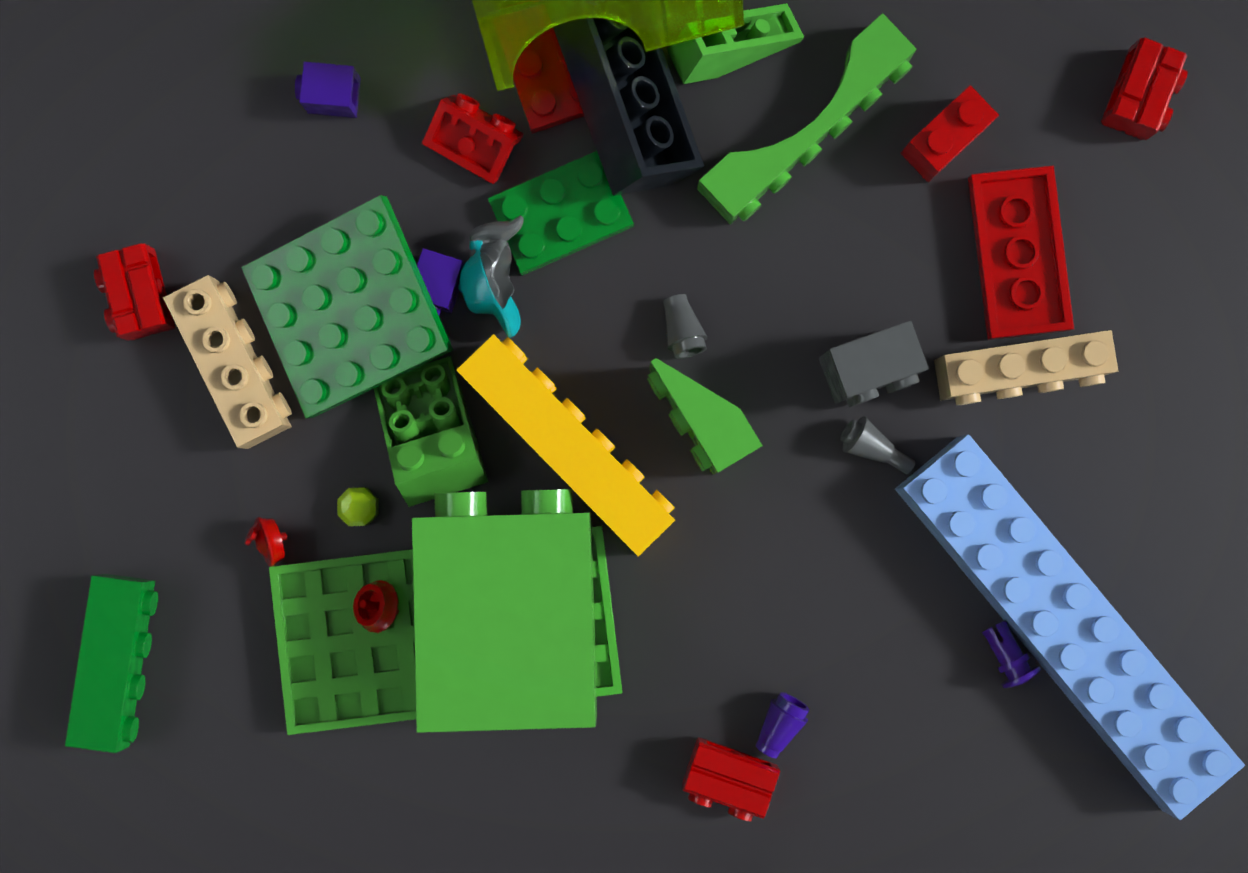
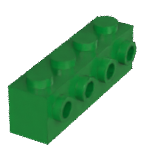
M112 574L91 575L65 746L118 753L130 747V743L135 741L139 729V719L135 717L137 700H140L143 696L146 683L145 676L141 675L143 658H147L152 645V635L147 633L150 616L155 614L158 605V592L154 591L155 580Z

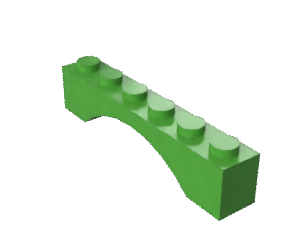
M882 13L852 40L846 53L844 71L837 92L828 106L813 122L797 134L775 145L752 151L728 153L699 180L697 190L730 225L738 217L743 222L746 221L761 207L762 204L758 201L761 196L768 190L773 194L778 192L792 178L788 172L800 162L803 166H806L822 151V148L818 145L829 134L834 139L837 138L853 122L849 116L859 107L863 111L869 109L882 96V92L879 89L889 79L896 84L910 71L913 66L909 61L917 49Z

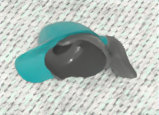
M521 215L510 221L481 224L471 231L469 235L471 257L461 269L460 284L458 285V290L462 293L468 309L476 314H493L509 338L515 336L519 331L521 318L519 310L511 297L514 293V286L509 277L512 254L507 241L521 229L524 218Z

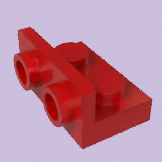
M458 93L457 96L451 95L441 99L421 144L494 184L498 181L514 145L521 142L524 134L515 129L516 124L511 119L500 114H493V116L479 108L480 103L468 95Z

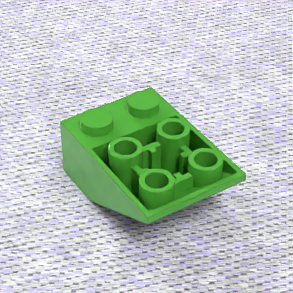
M451 356L421 365L374 388L395 485L408 507L435 499L434 493L459 492L488 482L478 441Z
M655 358L650 362L649 370L651 373L647 375V381L659 400L666 397L673 408L670 414H668L669 418L681 436L685 433L689 434L695 444V447L690 452L702 471L709 468L713 475L719 473L763 446L740 408L659 359Z

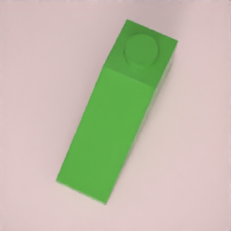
M786 3L685 20L667 51L682 83L688 84L719 78L800 43L804 39V35Z

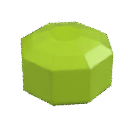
M348 488L337 499V515L348 526H368L379 515V499L368 488Z

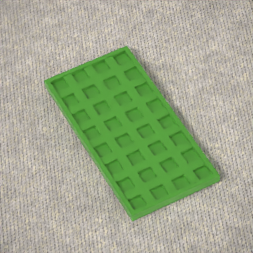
M602 526L592 527L596 696L598 697L622 694L623 691ZM413 549L269 567L287 735L416 719ZM377 580L387 581L393 585L399 601V613L396 615L394 622L387 630L380 633L369 632L357 622L353 612V604L357 592L363 586Z

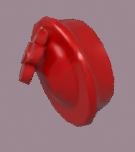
M257 517L254 525L247 533L244 544L249 546L254 540L257 550L263 555L267 565L273 567L276 562L285 557L283 541L287 540L286 532L280 533L273 518Z
M377 580L363 586L357 592L353 604V612L357 622L369 632L380 633L387 630L399 613L397 592L393 585L382 580Z

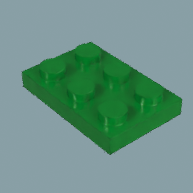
M597 151L488 198L497 221H510L520 215L524 218L519 232L507 241L522 276L634 227V222L622 195L613 196Z

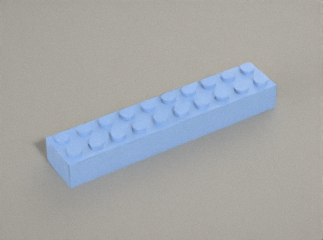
M969 434L956 437L895 488L897 493L1000 617L1007 621L1010 629L1163 812L1178 820H1182L1245 766Z

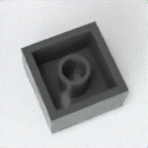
M912 321L831 348L819 357L835 404L846 400L848 408L879 397L877 391L879 388L885 387L887 394L912 386L920 382L917 374L929 369Z

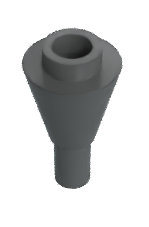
M865 416L861 417L858 421L851 420L843 430L840 440L844 442V453L881 463L886 462L905 474H909L914 468L915 460L895 449L894 445Z

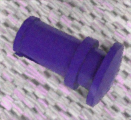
M1006 620L995 624L1003 638L1002 642L999 641L992 626L982 631V634L987 639L1000 664L997 667L1000 673L1004 672L1008 678L1007 681L1001 684L1002 687L1011 688L1031 680L1041 671L1040 666L1033 668L1029 666L1027 660L1030 657L1028 653H1022Z

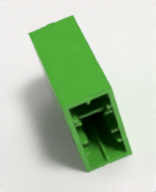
M572 489L521 491V515L487 516L486 492L434 493L435 517L412 518L417 733L596 727L597 696L591 513H573Z

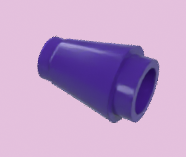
M780 692L777 699H771L758 737L759 739L755 745L756 748L765 755L776 759L780 752L785 749L808 722L806 718L810 710L808 706L799 699L784 692Z

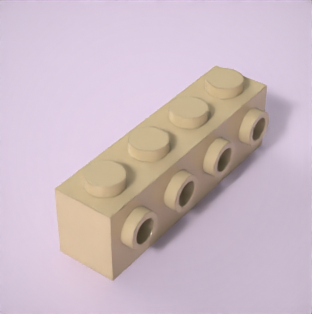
M207 275L163 297L237 448L249 449L291 428L292 426L287 418L292 415L289 404L282 393L275 394L269 382V379L273 378L271 368L262 355L256 356L250 344L255 341L254 334L245 319H238L232 307L237 304V301L226 282L220 283V281Z
M1112 330L948 354L934 360L940 401L955 398L956 406L981 402V394L996 392L997 399L1022 396V388L1037 386L1038 393L1063 390V382L1079 380L1080 387L1105 383V375L1119 372Z

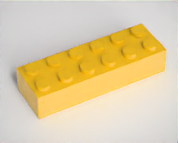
M493 334L457 369L458 373L639 557L675 521L669 514L675 507L658 490L651 495L640 484L645 477L628 459L620 464L610 454L615 449V446L598 428L590 433L581 424L586 419L585 415L568 398L561 403L552 394L557 388L538 367L531 373L523 365L528 359L509 337H506L501 342Z

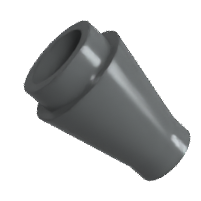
M678 294L665 299L663 305L666 316L668 350L673 351L676 359L688 358L704 352L707 349L705 340H707L708 336L692 310L687 295Z

